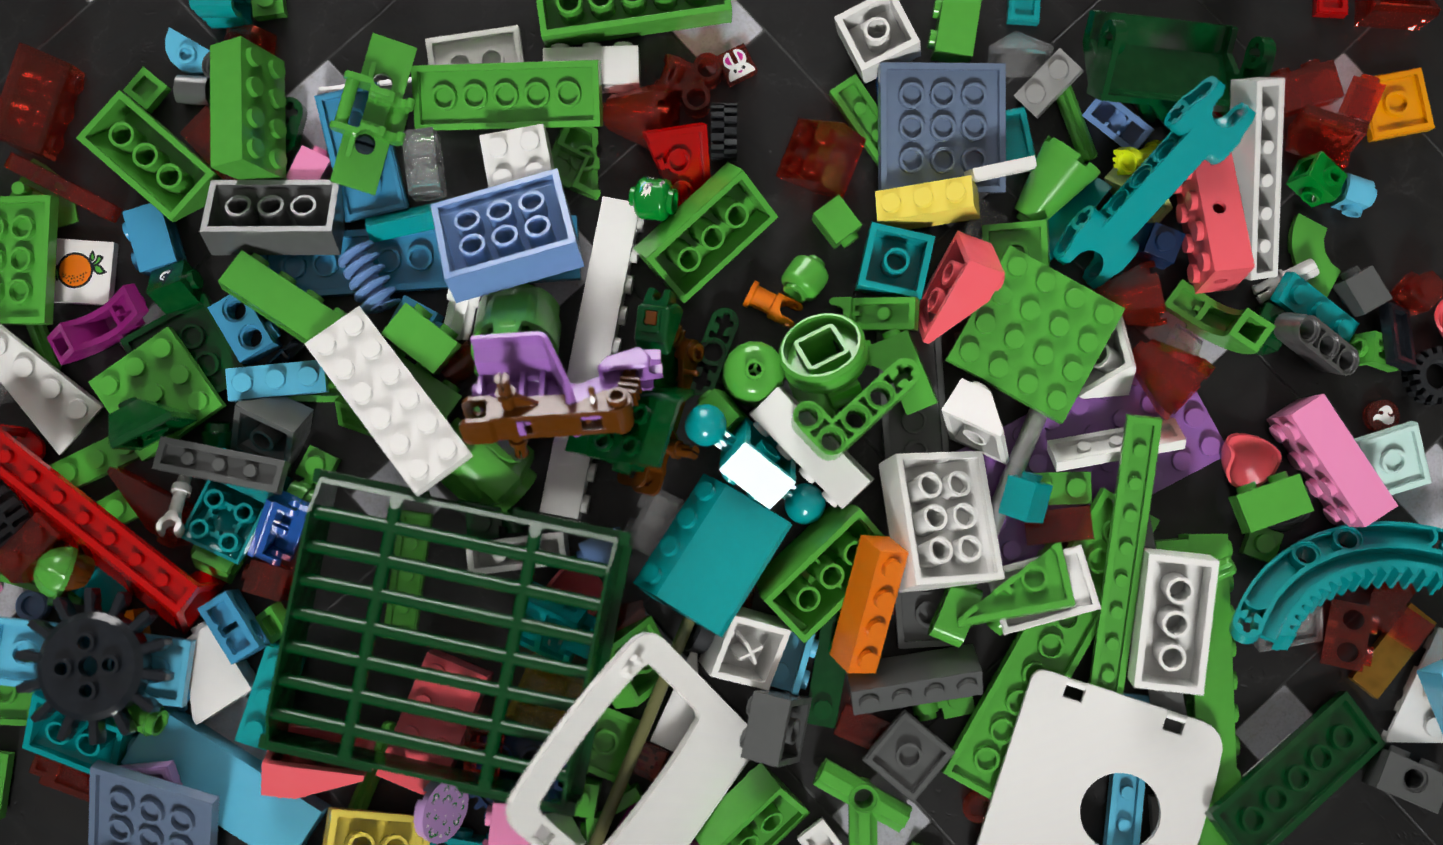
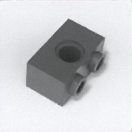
M1390 745L1389 750L1382 748L1370 759L1362 780L1363 783L1436 814L1439 813L1443 802V773L1439 772L1441 765L1424 758H1420L1419 763L1409 759L1410 752ZM1408 770H1410L1411 778L1407 783H1405V773Z

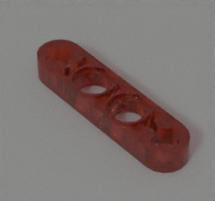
M10 152L3 165L7 169L111 222L116 223L123 211V208L16 153Z

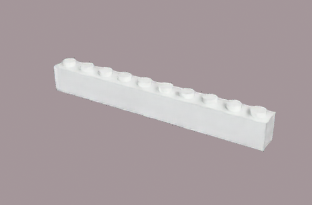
M602 197L567 372L569 382L572 384L584 383L587 380L598 377V365L607 356L620 353L622 338L617 337L619 325L625 326L628 307L623 305L625 295H631L634 276L630 275L632 263L637 264L639 255L633 248L637 245L638 232H644L646 219L636 216L634 207L630 206L629 201ZM569 436L554 437L539 512L581 519L582 513L587 514L589 510L591 495L586 494L588 482H594L597 463H592L593 458L565 451Z

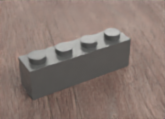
M973 644L961 645L959 648L949 647L881 658L876 673L846 672L847 689L854 715L983 694L982 668Z

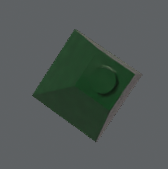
M133 397L118 404L119 409L108 415L109 444L112 449L141 451L160 441L161 436L167 437L198 421L195 414Z

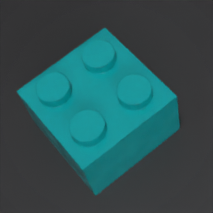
M872 222L868 229L854 291L880 297H917L921 300L935 236Z

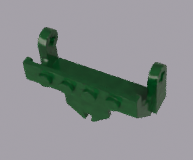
M1090 9L1082 41L1088 80L1086 93L1100 101L1130 103L1141 118L1153 123L1158 118L1162 125L1170 130L1164 124L1168 112L1182 96L1193 90L1210 76H1214L1226 86L1223 95L1214 105L1213 112L1228 113L1230 111L1231 80L1270 77L1276 55V44L1271 37L1255 36L1252 38L1246 48L1239 71L1232 54L1239 30L1238 27Z

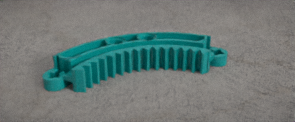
M1375 521L1367 527L1341 525L1304 538L1280 552L1252 580L1232 616L1229 627L1230 634L1241 644H1253L1258 638L1272 642L1271 649L1288 650L1297 635V630L1302 622L1306 620L1309 613L1312 614L1317 606H1323L1327 599L1329 601L1333 600L1336 594L1343 596L1347 589L1355 592L1360 585L1364 590H1367L1371 583L1376 588H1380L1385 581L1389 588H1393L1399 582L1402 589L1405 590L1412 583L1417 592L1423 586H1426L1429 595H1433L1436 590L1443 586V529L1410 522ZM1440 540L1438 544L1440 547L1438 549L1433 548L1437 541ZM1298 558L1305 560L1307 563L1301 562ZM1244 622L1251 623L1249 633L1243 631Z

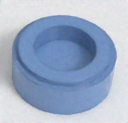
M27 590L17 598L15 609L17 615L22 619L44 620L51 613L53 606L47 605L48 597L44 594Z

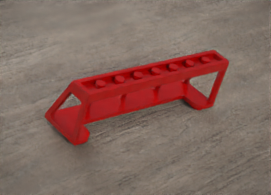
M0 424V479L19 497L29 513L69 545L76 547L78 551L91 557L97 567L125 587L150 609H155L159 616L183 635L187 634L201 616L197 608L215 598L226 582L200 570L189 576L45 463L43 458L46 454V445L40 436L28 427Z

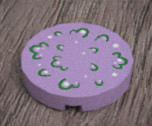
M431 781L423 790L426 792L423 799H418L416 803L413 821L415 831L420 837H423L428 842L440 844L454 836L462 825L468 809L469 796L466 793L459 792L457 786Z

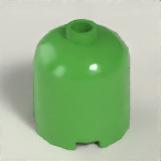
M749 341L738 345L729 353L724 363L722 382L725 390L734 402L745 407H758L777 387H783L785 375L780 365L779 354L772 346L763 342ZM754 364L753 369L748 370L749 366ZM757 365L760 367L761 372H758L756 370Z

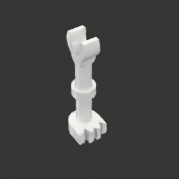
M178 475L177 481L172 484L170 492L173 496L169 509L156 522L155 526L160 537H164L166 529L170 526H175L174 533L177 538L183 536L185 528L182 523V511L186 498L190 497L192 492V486L190 485L192 477Z

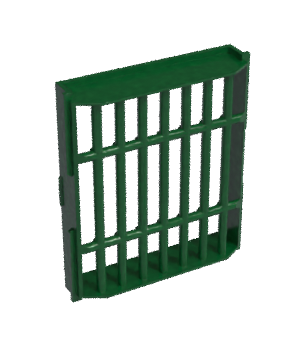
M315 468L312 482H316L317 486L306 512L265 713V733L260 734L258 748L366 772H372L374 769L457 786L459 792L507 802L518 781L495 777V767L524 773L532 761L500 754L499 746L502 733L546 742L554 731L507 720L505 717L509 699L566 712L577 701V699L513 686L515 667L517 665L583 679L582 693L611 658L634 543V537H631L632 533L516 509L513 513L502 511L498 506L464 499L453 501L431 496L429 491H425L417 497L410 487ZM338 486L391 497L386 519L333 508ZM404 500L530 525L526 547L402 522L400 518ZM330 522L383 532L380 551L376 552L328 542ZM543 528L613 542L608 564L541 551L539 548ZM400 535L521 560L523 563L519 581L395 556L393 552L396 537ZM328 555L376 565L373 586L320 575L323 556ZM536 564L603 577L604 583L601 598L535 585L533 577ZM390 569L515 594L513 613L509 615L390 590L387 588ZM317 588L370 599L366 619L314 609ZM529 598L598 612L594 632L528 619L526 612ZM383 602L509 628L506 647L503 649L381 623L380 616ZM310 622L363 633L359 653L306 642ZM522 632L590 645L587 666L520 652ZM376 636L502 662L499 682L375 657L373 651ZM303 655L355 666L352 687L299 676ZM369 670L496 696L492 717L369 691L366 688ZM296 689L349 700L346 719L341 720L294 710L293 704ZM364 703L489 730L485 751L361 724L359 720L362 705ZM598 720L569 757L567 768H562L554 779L564 782L563 791L549 788L540 803V810L575 816L576 809L583 798ZM289 723L342 734L341 743L288 732ZM358 737L482 764L481 771L476 773L354 746L355 739Z

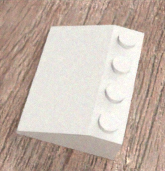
M983 451L896 453L878 464L889 536L909 552L898 592L934 590L1005 579Z

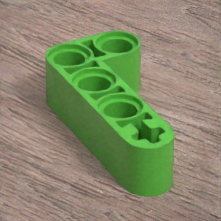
M908 358L896 360L833 419L817 403L803 401L794 409L791 420L792 428L818 457L826 461L835 460L912 390L920 376L919 367L916 362ZM906 372L909 375L908 378L902 379L894 389L891 384L896 379L898 373L903 374ZM881 392L885 395L887 404L876 405L872 402L870 394ZM802 412H809L816 418V423L812 426H805L800 423L798 416ZM849 414L859 415L863 420V426L860 428L849 426L846 416ZM825 436L836 438L839 442V448L833 451L825 449L822 445V438Z

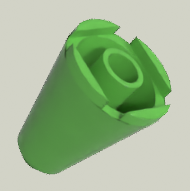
M1048 135L1036 158L1037 167L1031 170L1014 207L1019 212L1016 218L1021 222L1050 219L1092 183L1101 171L1090 161L1087 165L1084 164L1085 160L1081 158V154L1054 137L1051 138Z

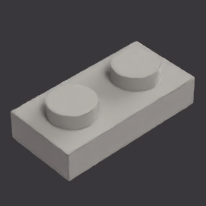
M1059 48L1018 90L1014 97L1038 119L1084 70Z

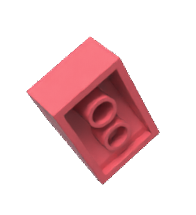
M961 231L956 232L924 289L919 303L918 328L924 343L930 344L989 302L994 292L1002 287L1005 272L992 243Z
M289 723L288 732L341 743L342 734ZM356 737L354 746L374 750L377 742ZM267 750L261 766V795L297 799L362 782L367 772Z

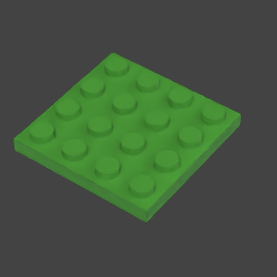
M53 195L0 196L1 325H53L59 197Z
M1008 246L1000 260L1005 272L1002 287L994 292L989 302L970 314L945 361L1053 421L1062 424L1124 313L1125 308L1020 250Z

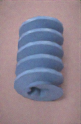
M372 240L353 246L338 259V265L341 268H346L343 272L344 277L351 280L349 288L352 291H357L354 299L358 303H362L360 307L365 314L386 311L401 301L400 298L390 299V296L396 291L395 287L385 288L384 286L390 281L391 277L389 275L379 276V273L385 269V265H374L373 263L380 257V254L378 252L368 253V250L374 246Z

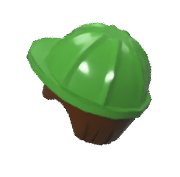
M59 547L43 554L35 566L33 578L39 591L48 597L47 605L53 606V599L57 597L69 598L67 592L85 587L94 573L95 561L88 555L78 551L76 547Z

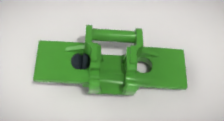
M372 33L361 74L348 70L345 71L343 78L346 82L335 120H331L329 125L331 130L343 134L330 182L375 196L389 145L402 146L406 137L404 129L408 115L413 111L416 102L415 99L409 97L403 99L417 51L416 47ZM377 76H386L391 80L392 88L390 90L380 88L374 83V79ZM360 88L369 91L360 125L355 127L348 125L357 90Z

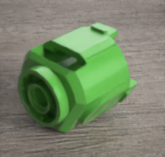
M522 284L484 295L478 305L473 336L539 331L549 337L558 355L561 333L560 306L549 292L541 287L529 284ZM471 343V356L474 360L473 346ZM475 365L474 374L478 376V372Z
M474 407V411L481 412L480 407ZM456 417L450 423V426L463 441L459 429L462 420ZM508 440L478 445H469L463 441L473 457L440 480V482L459 499L498 506L502 511H507L524 496L536 480L537 473L530 468L534 460V450L527 445L529 455L523 459L521 454V459H518L515 456L514 448L509 445Z

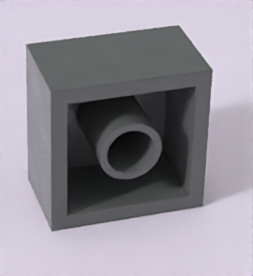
M780 689L754 691L748 700L746 713L749 715L747 727L743 730L740 737L741 758L777 768L800 762L812 697L800 694L796 696L791 694V692Z

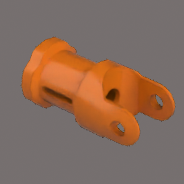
M756 280L752 284L742 305L746 308L751 306L767 314L768 319L787 328H792L795 323L783 316L780 308L787 306L795 311L803 310L802 304L780 292L775 294L759 286V282Z

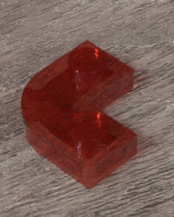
M1384 581L1380 588L1374 587L1369 596L1370 611L1375 621L1374 624L1383 633L1414 653L1435 625L1406 606L1416 593L1412 583L1405 590L1402 589L1399 582L1393 588H1389Z

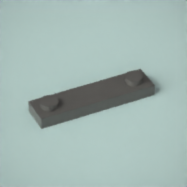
M161 436L152 468L159 471L281 495L290 463L284 460Z

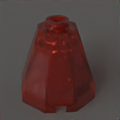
M665 82L612 94L607 98L606 102L602 103L604 124L608 130L649 150L641 131L679 126L680 96L677 91H673L675 89L673 83Z
M1154 260L1140 263L1092 290L1125 308L1122 314L1125 325L1156 327L1168 324L1167 318H1160L1159 314L1166 312L1158 272L1151 274L1149 269L1156 266Z
M1151 339L1147 343L1141 340L1132 349L1136 364L1135 377L1156 412L1166 421L1201 387L1200 383L1204 379L1207 380L1216 369L1215 366L1202 357L1155 339Z

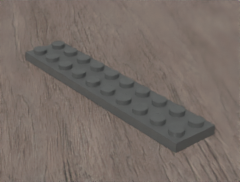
M919 328L918 331H910L939 403L906 415L900 400L881 418L884 460L896 453L949 452L948 431L942 413L946 399L941 336L930 344L924 343ZM875 331L876 343L884 340L882 334L887 331ZM878 368V376H879V375H881L884 371H882L881 369ZM879 392L880 406L887 404L885 395ZM945 588L898 592L894 605L898 649L953 646L928 635L930 623Z

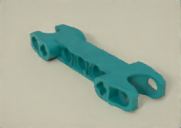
M1214 76L1203 80L1193 90L1182 96L1166 115L1164 124L1171 132L1100 211L1094 206L1089 205L1078 212L1067 225L1063 235L1055 245L1052 255L1058 262L1065 265L1073 261L1082 252L1094 251V258L1085 269L1082 278L1093 289L1103 285L1114 275L1121 272L1137 254L1139 243L1133 237L1204 160L1212 165L1218 164L1237 147L1243 135L1252 124L1256 112L1242 102L1234 106L1223 117L1213 119V107L1223 95L1226 86Z

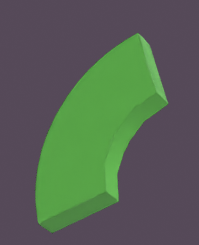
M1298 213L1294 216L1289 229L1288 253L1291 254L1294 266L1307 259L1315 261L1320 273L1307 282L1324 296L1328 297L1341 270L1331 263L1325 252L1324 238L1327 228Z

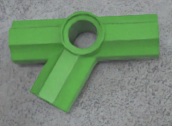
M827 758L821 763L813 780L814 786L848 804L849 845H877V821L900 832L910 818L913 809L911 805L873 785L868 778L859 777ZM867 789L871 793L867 800L857 801L854 799L857 791Z

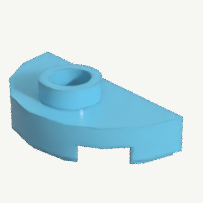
M169 27L165 37V50L170 61L186 74L192 76L204 74L202 71V61L210 50Z

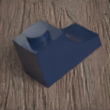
M1147 222L1133 237L1139 243V250L1134 259L1163 270L1174 264L1186 234L1158 222Z

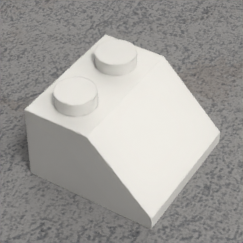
M961 378L942 408L949 438L975 451H983L984 455L1007 465L1010 459L1004 430L991 391L978 381L971 383Z

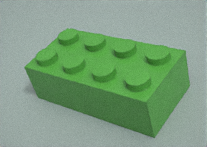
M242 36L210 45L211 168L237 180H286L287 130L285 123L286 71L284 61Z
M727 162L677 208L674 215L671 214L666 221H662L633 249L662 284L677 294V299L686 303L772 224L778 216L744 170Z

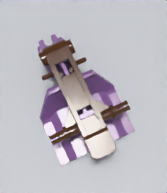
M532 331L471 336L470 340L478 372V382L472 385V397H466L462 400V409L466 419L460 422V433L463 441L469 445L493 444L499 440H508L509 445L514 448L515 456L518 459H521V454L523 459L529 455L527 448L529 438L579 437L590 434L628 433L635 423L634 406H638L640 393L652 390L654 379L663 378L661 350H643L640 347L607 356L598 365V377L587 380L584 383L572 384L569 382L549 337L543 332ZM480 407L481 412H476L472 408Z

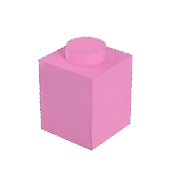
M302 145L286 175V180H330L333 170L328 151L318 146H314L313 150Z

